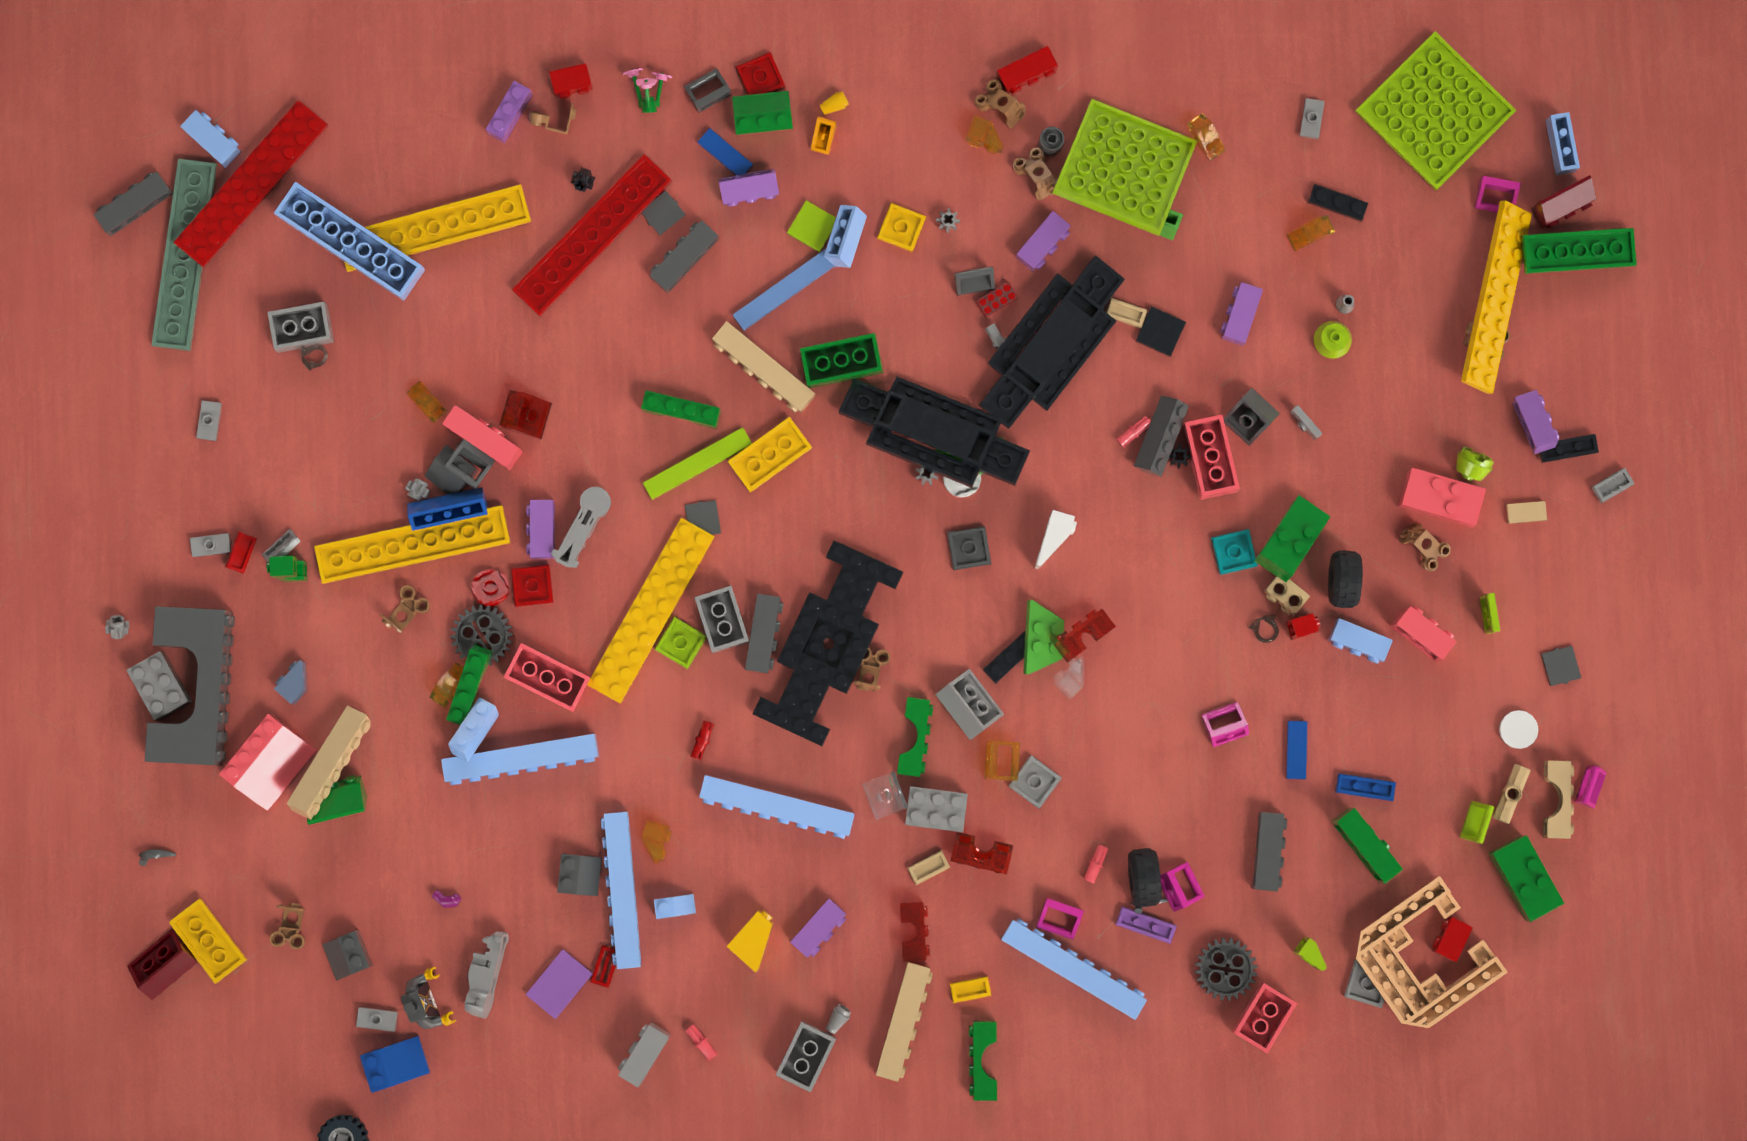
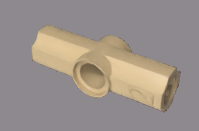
M1514 764L1508 781L1501 791V798L1493 818L1507 824L1510 823L1517 803L1522 798V791L1531 770ZM1509 789L1515 791L1516 796L1514 799L1508 797Z

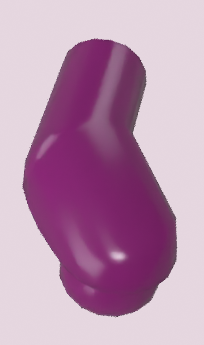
M436 890L431 896L444 908L456 907L461 902L460 895L456 893L452 896H444L439 890Z

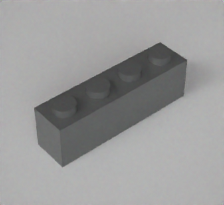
M157 171L147 174L144 177L145 180L139 184L131 185L128 188L129 191L123 195L115 196L111 203L102 205L93 214L109 236L114 235L173 194Z
M702 220L699 223L695 222L689 229L690 233L686 237L682 236L677 241V247L673 251L669 250L664 255V261L660 265L657 263L650 270V278L667 294L719 240V236Z
M1160 397L1134 467L1145 473L1162 477L1189 408L1187 404L1175 398Z
M757 593L745 666L747 671L768 674L769 670H773L774 659H771L772 651H776L777 640H774L775 632H779L781 622L777 621L778 613L782 614L784 602H780V597Z
M1259 812L1252 889L1278 892V888L1282 886V876H1279L1280 868H1283L1284 857H1281V850L1285 849L1286 839L1283 837V830L1287 828V818H1284V814Z

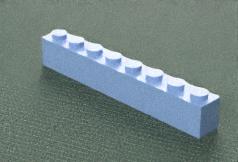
M589 734L475 753L469 762L459 757L441 759L444 781L450 782V785L462 784L461 780L469 779V782L481 781L483 776L493 779L499 778L501 773H507L508 776L517 775L519 770L524 769L529 773L538 771V767L545 766L546 769L557 768V764L564 763L565 766L576 765L578 760H583L584 763L595 762V758L599 757L596 734Z
M706 775L699 798L703 799L702 803L714 805V802L722 803V808L730 810L733 807L741 808V813L751 815L752 811L759 813L758 817L770 820V816L778 818L777 822L789 824V821L796 822V827L807 829L808 826L815 827V832L826 834V831L834 832V837L842 839L845 838V835H850L855 815L854 813Z
M628 812L604 814V818H601L602 830L605 829L606 837H603L602 840L603 849H607V857H604L605 868L609 869V876H606L607 888L610 887L611 895L607 896L608 907H612V915H609L610 926L614 927V934H611V944L615 946L616 953L612 954L613 965H617V969L641 967L642 964Z
M1012 919L1001 938L1002 941L1136 1020L1147 999L1143 998L1145 995L1143 992L1136 988L1133 991L1128 989L1126 982L1119 978L1117 981L1110 978L1111 973L1102 968L1100 971L1093 968L1095 964L1086 958L1081 961L1076 958L1078 954L1069 948L1067 951L1061 949L1059 942L1052 938L1048 941L1043 938L1044 933L1037 929L1031 931L1026 928L1027 923L1020 919H1017V921Z

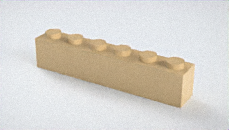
M727 321L712 338L713 346L721 353L725 351L729 354L728 359L736 365L740 363L744 367L742 370L750 377L752 375L756 376L759 379L757 382L762 387L772 389V394L780 401L784 399L788 403L787 407L794 413L796 411L802 413L815 397V393Z
M349 706L345 708L286 803L292 811L310 820L318 813L323 799L328 797L331 786L339 779L341 770L349 763L352 752L358 748L360 739L370 728L371 721L366 714Z
M912 962L907 963L876 1076L897 1082L899 1078L904 1077L906 1067L903 1066L904 1060L909 1059L912 1048L908 1046L910 1040L914 1041L917 1029H914L916 1021H920L922 1010H919L921 1002L925 1003L928 993L924 991L926 983L930 984L933 976L929 967Z

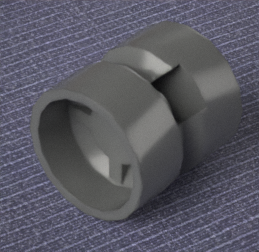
M1048 127L1042 131L1038 147L1044 152V155L1055 156L1061 152L1064 144L1063 132L1057 127Z

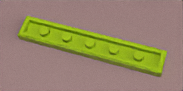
M741 428L643 482L653 500L744 450L752 442L744 428Z

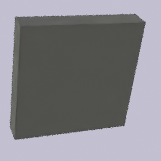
M985 526L947 532L953 571L991 565Z

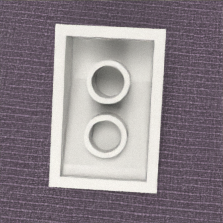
M1052 510L1035 569H1039L1070 534L1073 535L1077 522L1074 521L1075 516Z

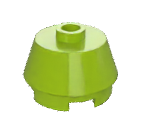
M1328 321L1321 324L1314 334L1315 347L1324 357L1333 359L1342 357L1351 347V333L1344 324L1338 321Z
M1464 446L1461 452H1458L1456 470L1462 473V477L1468 480L1482 481L1493 470L1492 465L1494 462L1487 455L1472 451V448Z

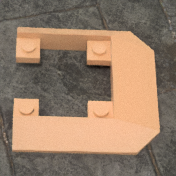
M1440 876L1360 931L1356 960L1400 1023L1430 1028L1508 973L1485 941L1481 940L1467 950L1477 966L1448 987L1443 984L1436 973L1421 983L1413 975L1398 953L1413 942L1403 926L1433 904L1444 919L1461 908Z

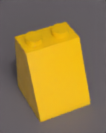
M758 910L726 946L755 973L760 968L773 926L771 921L773 917L765 910L763 912Z

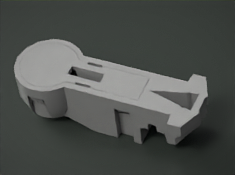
M590 487L582 493L579 513L559 550L553 549L551 553L557 563L570 568L578 567L579 562L577 560L580 552L586 546L587 538L590 539L599 519L607 515L611 506V498L603 488Z
M495 932L491 936L483 938L482 942L487 944V948H490V951H486L485 954L473 953L474 957L468 973L470 988L465 1000V1011L472 1016L485 1019L491 1011L506 944L509 941L508 933Z

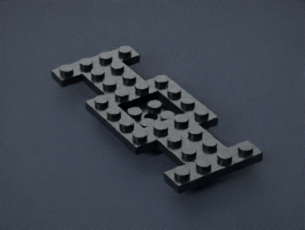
M835 540L826 558L842 565V569L828 599H823L809 592L777 660L778 663L794 670L778 705L760 697L753 712V715L822 747L831 729L814 722V719L829 687L845 694L848 693L879 627L878 623L863 617L878 582L896 590L904 573ZM832 639L834 641L833 648H824V641Z

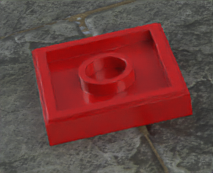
M771 52L736 66L748 95L771 93L786 88Z
M550 565L511 569L515 607L554 603Z

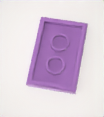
M562 949L527 992L526 996L556 1019L593 973Z

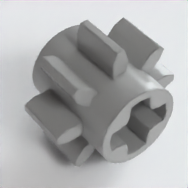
M948 208L946 213L940 211L941 218L936 219V222L941 223L939 230L944 228L946 233H949L950 229L956 231L955 224L960 223V220L955 218L957 212L951 213L950 208ZM945 218H947V219H950V218H951V219H952V221H951L952 224H950V223H946V224H945Z
M916 468V471L920 473V475L916 477V480L921 479L922 485H924L925 482H929V484L932 485V479L938 480V477L934 475V472H932L930 474V478L927 479L926 476H922L924 474V470L926 469Z
M415 478L414 482L409 480L405 488L409 491L407 496L417 501H420L421 498L426 499L430 492L426 489L428 484Z
M114 615L109 620H106L105 633H110L111 638L121 639L125 634H129V621H124V617Z

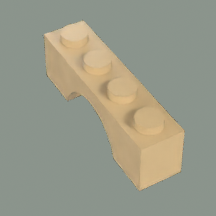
M1544 761V780L1552 784L1557 790L1559 803L1555 812L1543 819V838L1571 839V835H1573L1574 825L1571 823V815L1574 814V805L1571 804V796L1574 795V786L1571 784V777L1574 776V766L1571 765V761Z

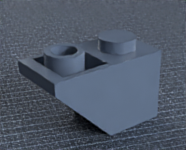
M302 660L293 662L288 668L290 670L286 676L282 675L275 683L277 686L274 689L293 705L307 691L306 663Z

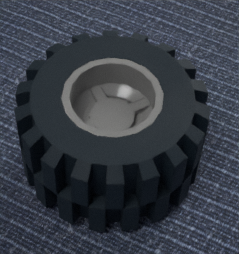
M338 1115L327 1120L321 1126V1131L317 1137H319L318 1141H369V1138H367L368 1130H365L364 1123H361L357 1117Z

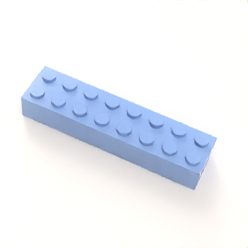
M297 182L293 184L274 212L279 219L403 301L425 271L422 265Z

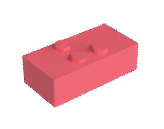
M456 405L442 423L448 430L467 440L509 471L523 453L519 447L504 438L503 432L494 426L490 429L487 422L481 418L479 420L475 419Z
M1223 415L1185 422L1183 429L1200 500L1237 493L1240 487Z
M1411 468L1407 472L1398 507L1472 528L1477 525L1486 489Z
M522 643L503 677L574 712L590 680V677Z

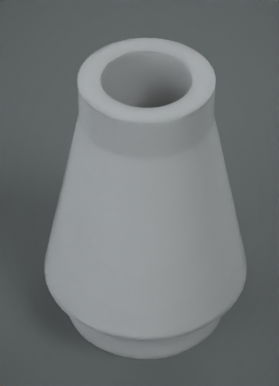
M1342 295L1337 299L1336 308L1339 312L1347 314L1354 309V298L1351 295Z
M841 1004L834 1007L826 1030L836 1034L850 1019L851 1011Z

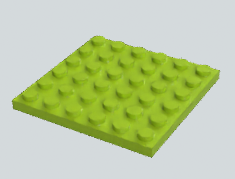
M1436 31L1355 110V113L1435 191L1516 112V109Z
M1091 99L1053 194L1160 236L1197 140Z

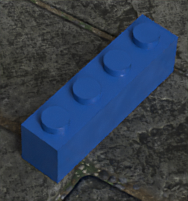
M483 487L407 503V515L412 531L488 514Z

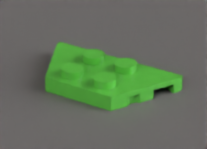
M1027 600L1023 674H1031L1063 659L1064 620L1033 600Z

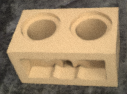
M1277 576L1264 590L1267 594L1266 598L1273 603L1278 602L1282 606L1281 610L1288 615L1297 614L1310 597L1309 594L1290 579L1284 582ZM1275 584H1280L1282 586V594H1276L1274 592L1273 588ZM1290 596H1295L1298 599L1297 606L1289 604Z

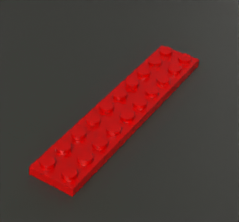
M298 100L173 243L204 268L328 127V124Z
M644 154L528 272L512 291L540 317L654 201L672 180Z

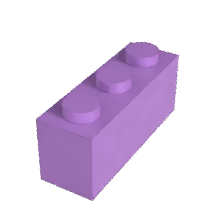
M513 81L486 128L488 135L505 144L533 96L530 89Z
M775 169L718 179L723 205L735 206L741 201L752 203L756 202L757 198L773 199L776 195H779Z
M1052 211L1016 254V258L1032 272L1036 268L1040 270L1046 262L1044 258L1048 254L1052 255L1057 250L1058 246L1056 244L1060 239L1064 241L1070 234L1068 230L1071 225Z
M1243 282L1240 283L1239 287L1235 286L1232 297L1235 298L1233 305L1229 304L1226 315L1229 316L1227 323L1223 322L1220 333H1223L1222 339L1242 346L1246 343L1263 289Z
M1537 390L1516 396L1513 406L1533 453L1537 454L1555 448L1559 435L1557 430L1553 429L1551 425L1552 418L1550 413L1545 411V402L1542 395H1539Z
M530 500V505L526 507L527 516H530V524L526 526L527 535H530V543H527L526 546L527 555H530L531 559H554L551 553L555 549V501Z
M829 898L790 943L807 958L810 955L814 957L821 949L818 945L823 940L827 942L833 935L831 932L835 926L839 928L846 921L844 917L846 913Z

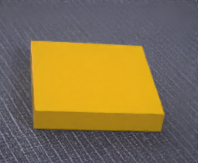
M891 203L877 239L913 252L926 216Z

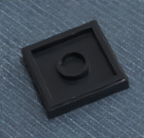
M1151 306L1135 342L1171 357L1186 322Z

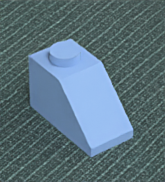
M694 894L654 899L656 919L696 913Z

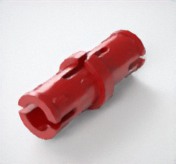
M703 720L700 732L695 737L696 742L690 757L702 760L706 746L710 743L709 738L715 724Z

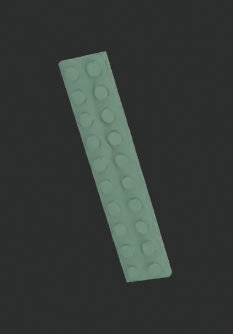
M178 159L151 344L153 347L191 351L203 267L173 242L213 198L217 171L216 163Z

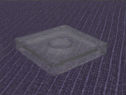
M895 772L862 784L876 820L908 808Z

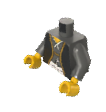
M436 967L428 968L424 974L409 980L406 984L405 993L401 996L404 1011L409 1021L417 1023L423 1029L438 1027L442 1023L448 1026L456 1021L449 1019V1016L454 1014V1012H448L440 1018L429 984L426 982V980L439 977L440 974L434 976L432 974L433 969H436Z

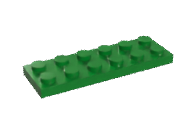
M1634 228L1521 236L1525 274L1637 266Z

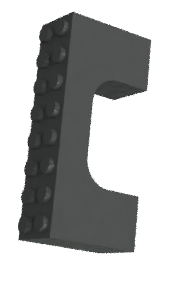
M155 606L153 645L189 649L196 656L198 671L195 709L192 716L180 724L147 723L145 762L223 766V762L226 761L224 743L227 742L228 733L225 731V723H228L229 713L226 712V707L230 703V693L227 692L228 685L231 684L229 666H232L233 656L230 654V647H233L234 635H231L232 627L235 626L233 612L217 609Z

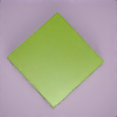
M806 200L787 234L820 253L831 235L836 217Z
M1495 593L1480 596L1485 633L1499 632L1500 625Z
M674 617L655 650L688 669L707 636Z

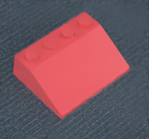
M267 714L219 775L268 811L317 750L274 715Z

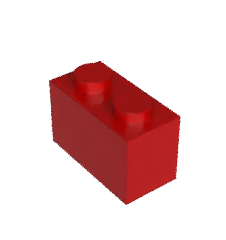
M586 63L549 71L556 98H569L570 94L575 93L582 95L589 93V90L593 89Z
M1313 613L1286 622L1291 640L1319 632L1320 622L1317 616L1314 617Z
M1448 917L1441 924L1440 929L1442 931L1440 936H1436L1432 943V947H1434L1432 951L1453 962H1457L1473 927L1453 917Z

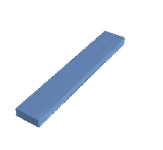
M826 249L734 313L733 317L743 331L835 267L824 257Z

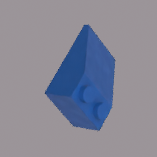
M419 1036L360 1055L371 1093L430 1073Z

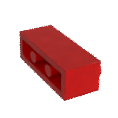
M1045 46L997 70L996 75L1004 91L1013 95L1021 91V87L1027 84L1032 86L1039 82L1038 79L1054 75L1058 64L1049 47Z

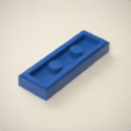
M710 128L697 142L736 176L746 174L753 166L749 160Z
M1287 721L1286 779H1306L1308 724L1306 721Z
M1338 773L1335 793L1393 802L1396 782Z

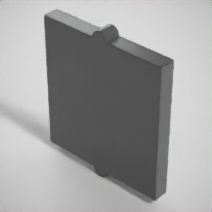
M667 191L658 196L642 212V215L648 221V225H652L660 236L686 215L678 206V202L674 201Z
M716 500L708 502L699 501L695 504L685 505L688 522L711 535L721 533Z
M1573 646L1561 649L1555 648L1554 651L1541 654L1550 686L1561 683L1568 684L1569 681L1581 678Z

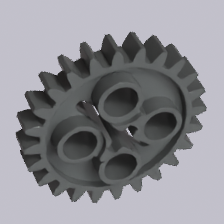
M480 604L479 610L472 606V612L465 609V616L459 614L460 622L454 620V623L458 625L457 628H451L456 634L450 636V638L456 639L452 646H458L455 653L462 652L460 659L467 657L470 648L474 645L482 644L484 648L488 649L482 639H478L480 634L472 624L473 621L477 623L481 632L486 633L484 637L492 648L491 651L493 653L489 665L492 666V660L499 663L498 656L506 657L503 651H510L507 644H513V642L508 640V638L514 636V634L508 633V630L513 627L510 625L506 626L509 619H502L504 616L503 612L497 615V608L491 612V606H487L486 610H484L483 605ZM487 617L490 620V624L488 627L483 628L480 622L483 618ZM467 628H472L474 631L473 636L470 638H466L464 635V631ZM493 634H499L500 641L497 644L491 643V636Z
M1221 938V943L1214 939L1213 946L1207 943L1208 950L1201 948V951L1204 953L1203 956L1197 955L1201 961L1195 963L1196 966H1199V969L1195 970L1194 973L1200 974L1196 981H1203L1200 988L1207 987L1206 994L1212 991V998L1219 994L1221 1001L1224 999V996L1227 997L1228 1001H1231V995L1238 999L1239 992L1245 996L1244 989L1251 990V987L1248 985L1249 982L1255 983L1251 978L1258 975L1253 972V969L1258 966L1252 964L1256 958L1249 957L1252 950L1245 951L1246 944L1239 947V940L1233 944L1232 938H1229L1228 943H1226L1224 938ZM1220 952L1223 960L1220 963H1215L1213 956L1215 953ZM1235 956H1240L1242 959V963L1238 967H1235L1232 963ZM1228 964L1229 968L1243 970V973L1227 971L1225 974L1222 970L1209 968V965L1225 967ZM1213 972H1218L1220 975V979L1217 982L1210 980V975ZM1233 975H1237L1239 978V982L1235 986L1229 983V979Z

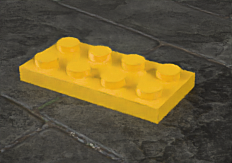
M788 417L730 459L728 463L751 493L811 450L812 447L792 419Z
M202 898L198 899L169 922L215 984L247 961V958Z

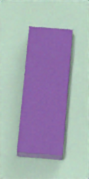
M1122 906L1115 924L1169 944L1172 942L1177 927L1142 913L1137 914L1135 911Z

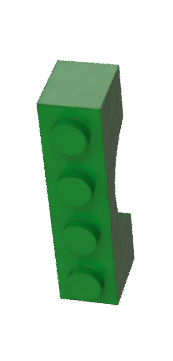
M645 390L641 407L642 412L674 417L713 429H717L721 409L718 407Z
M294 556L269 557L266 568L267 573H270L271 577L283 582L307 581V562L297 561V557Z
M478 645L470 648L446 718L447 721L461 725L474 706L478 687L487 670L493 651Z
M907 697L905 717L915 725L917 741L910 751L899 755L897 774L920 777V773L924 774L926 762H922L923 754L927 755L928 743H925V736L930 735L931 724H927L928 716H932L933 705L930 704V700Z
M973 1021V1025H969V1037H973V1045H969V1057H973V1065H969V1076H973V1084H969V1095L973 1096L974 1101H997V1080L988 1076L981 1064L985 1049L997 1042V1022Z

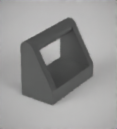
M717 68L684 86L698 113L732 95L729 86ZM717 77L723 87L697 101L692 90Z
M993 266L957 272L954 275L957 296L995 290Z
M462 439L457 443L443 467L476 489L495 460L467 440ZM458 453L482 469L476 480L452 464Z

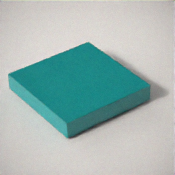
M1249 529L1211 538L1220 575L1258 566L1254 561L1256 556Z

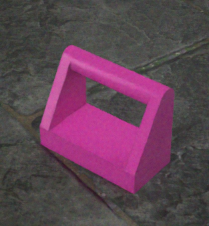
M1483 176L1479 180L1475 208L1498 213L1499 205L1481 202L1484 188L1512 193L1510 203L1516 205L1521 183Z
M1238 702L1201 715L1213 747L1249 735L1248 724ZM1233 711L1237 712L1240 721L1212 730L1208 720Z
M1587 766L1575 802L1594 809L1607 772L1598 766Z
M1188 862L1160 875L1161 887L1173 912L1183 909L1205 897ZM1182 869L1196 897L1189 900L1186 899L1174 874Z
M1046 898L1037 928L1073 940L1084 911ZM1048 907L1076 916L1072 931L1044 922Z

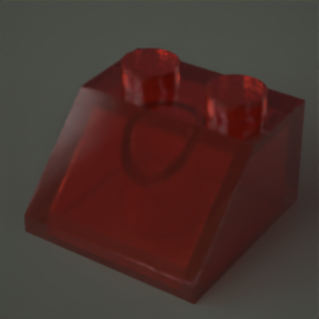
M509 390L499 427L542 439L552 403L525 392Z

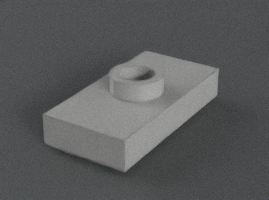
M1305 99L1300 137L1319 139L1325 101Z
M202 400L197 439L217 441L222 403Z
M1299 405L1290 411L1298 421V427L1303 432L1306 431L1314 441L1322 435V432Z
M1623 468L1592 486L1591 489L1601 504L1635 483L1626 468Z
M289 529L262 556L267 562L269 557L287 556L301 541Z
M229 533L190 538L193 558L226 554L231 551Z
M359 1007L356 1027L395 1032L398 1012Z

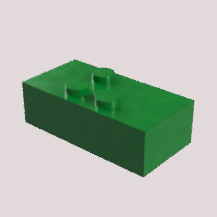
M875 333L800 348L809 389L884 373Z
M1298 495L1254 561L1284 582H1287L1293 576L1331 516Z
M1348 808L1331 821L1378 883L1386 884L1403 870L1389 852L1390 846L1384 839L1378 838L1372 827L1366 823L1355 808Z
M1521 835L1488 853L1525 921L1532 922L1565 904L1527 835Z

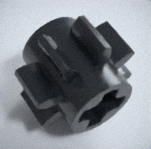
M581 167L579 172L574 170L571 183L574 184L575 190L585 192L587 188L592 189L595 177L592 176L591 170Z
M1180 445L1177 446L1176 450L1173 448L1171 451L1172 455L1169 456V459L1172 461L1170 466L1175 464L1177 469H1180L1181 464L1187 466L1188 463L1185 460L1191 458L1186 453L1188 448L1183 450ZM1181 453L1183 455L1181 457L1182 460H1175L1176 454Z

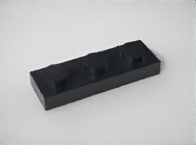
M1314 184L1308 200V204L1362 222L1368 206L1367 202Z
M1591 434L1558 440L1555 448L1539 453L1541 463L1599 453L1596 435Z
M1025 631L983 669L995 684L1024 658Z

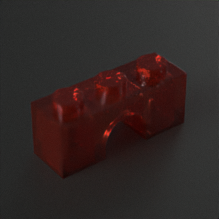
M1094 609L1086 615V621L1082 623L1079 620L1071 626L1073 629L1071 632L1067 633L1064 631L1056 637L1058 641L1053 645L1067 663L1087 649L1082 642L1083 633L1090 634L1095 641H1098L1116 627L1103 609H1100L1098 612Z
M960 832L956 833L951 853V862L1007 875L1013 845L994 841V845L990 850L982 851L977 849L974 844L976 836Z
M923 902L900 903L901 923H912L917 930L913 940L902 941L903 962L926 961V956H930L929 945H925V937H929L928 925H924V917H928L927 906H924Z

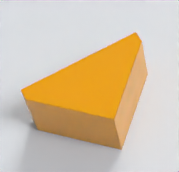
M822 117L817 118L810 150L829 155L837 128L836 121Z

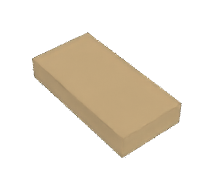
M1111 298L1106 313L1116 321L1141 329L1147 310Z
M1545 501L1506 505L1508 524L1547 520Z
M941 850L907 869L915 884L918 885L950 868V865Z

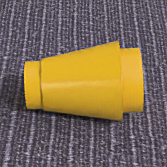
M843 91L834 93L820 104V108L824 115L846 109L845 106L849 105Z

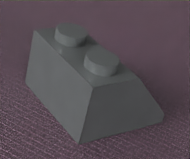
M1251 388L1223 419L1224 423L1250 446L1280 413Z
M448 445L436 456L425 474L427 479L447 495L462 492L468 485L443 467L453 451ZM459 454L452 462L453 465L472 478L479 472Z
M561 854L557 893L598 896L602 857Z
M359 930L322 945L336 981L373 966Z

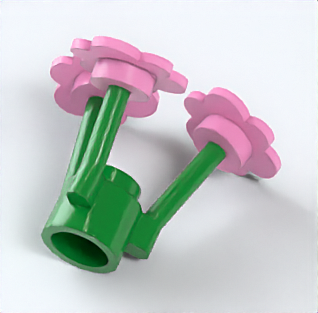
M643 68L624 72L623 75L633 78L642 113L657 112V107H660L663 81H667V78H672L673 76L665 75L663 72H652V75H656V79H637L636 76L639 75L640 71H643ZM658 79L656 99L654 100V96H649V88L652 85H656ZM639 86L645 89V97L643 99Z

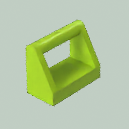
M1471 801L1459 838L1483 844L1494 806Z
M1304 936L1293 952L1315 969L1326 970V964L1317 943L1311 938Z

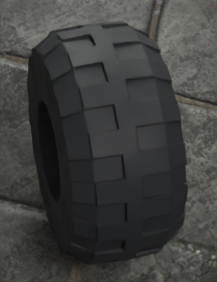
M1339 550L1331 555L1328 574V598L1330 604L1335 607L1353 608L1360 602L1363 565L1361 555L1356 551Z
M1150 848L1132 850L1128 854V874L1132 902L1138 907L1156 906L1161 902L1162 898L1157 853Z

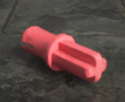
M1144 416L1132 427L1129 426L1126 432L1116 438L1120 445L1125 448L1136 437L1139 438V435L1149 427L1150 419Z
M1097 846L1092 860L1089 861L1090 865L1083 879L1095 884L1098 873L1103 868L1102 864L1108 852L1107 847Z
M694 1024L686 1029V1033L696 1045L695 1048H699L707 1061L718 1054L707 1041L708 1038H705Z

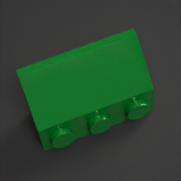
M789 91L732 97L736 135L793 129Z
M351 775L344 780L334 782L328 797L323 799L320 804L318 813L311 820L307 818L308 825L364 812L367 794L362 777Z

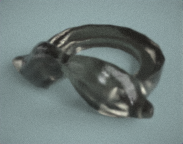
M313 344L308 347L301 346L300 356L305 367L311 371L312 368L325 364L328 352L324 346ZM317 349L324 352V358L320 362H309L304 358V356Z
M1264 615L1262 618H1257L1248 627L1253 630L1257 640L1263 643L1274 641L1279 634V628L1275 622L1276 615ZM1261 620L1268 622L1273 627L1274 635L1272 638L1263 639L1259 635Z

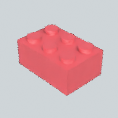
M1409 606L1404 608L1390 627L1435 662L1443 660L1456 643L1453 639L1454 636L1449 631H1442L1438 628L1439 624L1432 618L1427 619L1422 615L1423 611L1418 607Z
M1260 982L1231 1032L1268 1054L1297 1003L1265 983Z

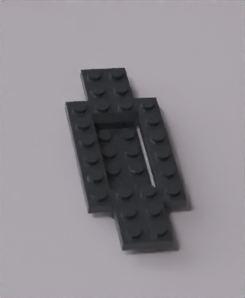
M1096 255L1073 284L1057 273L987 362L1001 377L978 406L988 414L1002 419L1001 424L1007 429L1013 425L1031 400L1047 411L1116 323V320L1106 313L1103 307L1125 279Z
M897 376L888 392L853 379L839 409L840 415L872 427L866 445L970 488H973L979 472L1015 486L1030 454V450L996 437L1002 419ZM892 431H895L909 438L927 444L931 447L944 451L948 454L961 458L962 462L947 455H944L942 453H939L935 450L917 444L913 441L900 437L896 434H893Z

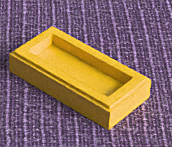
M988 976L950 983L953 1003L991 996Z

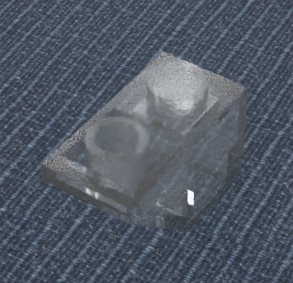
M1075 656L1067 664L1069 668L1065 672L1061 670L1054 677L1056 681L1053 684L1068 700L1084 686V658L1082 656L1079 659Z

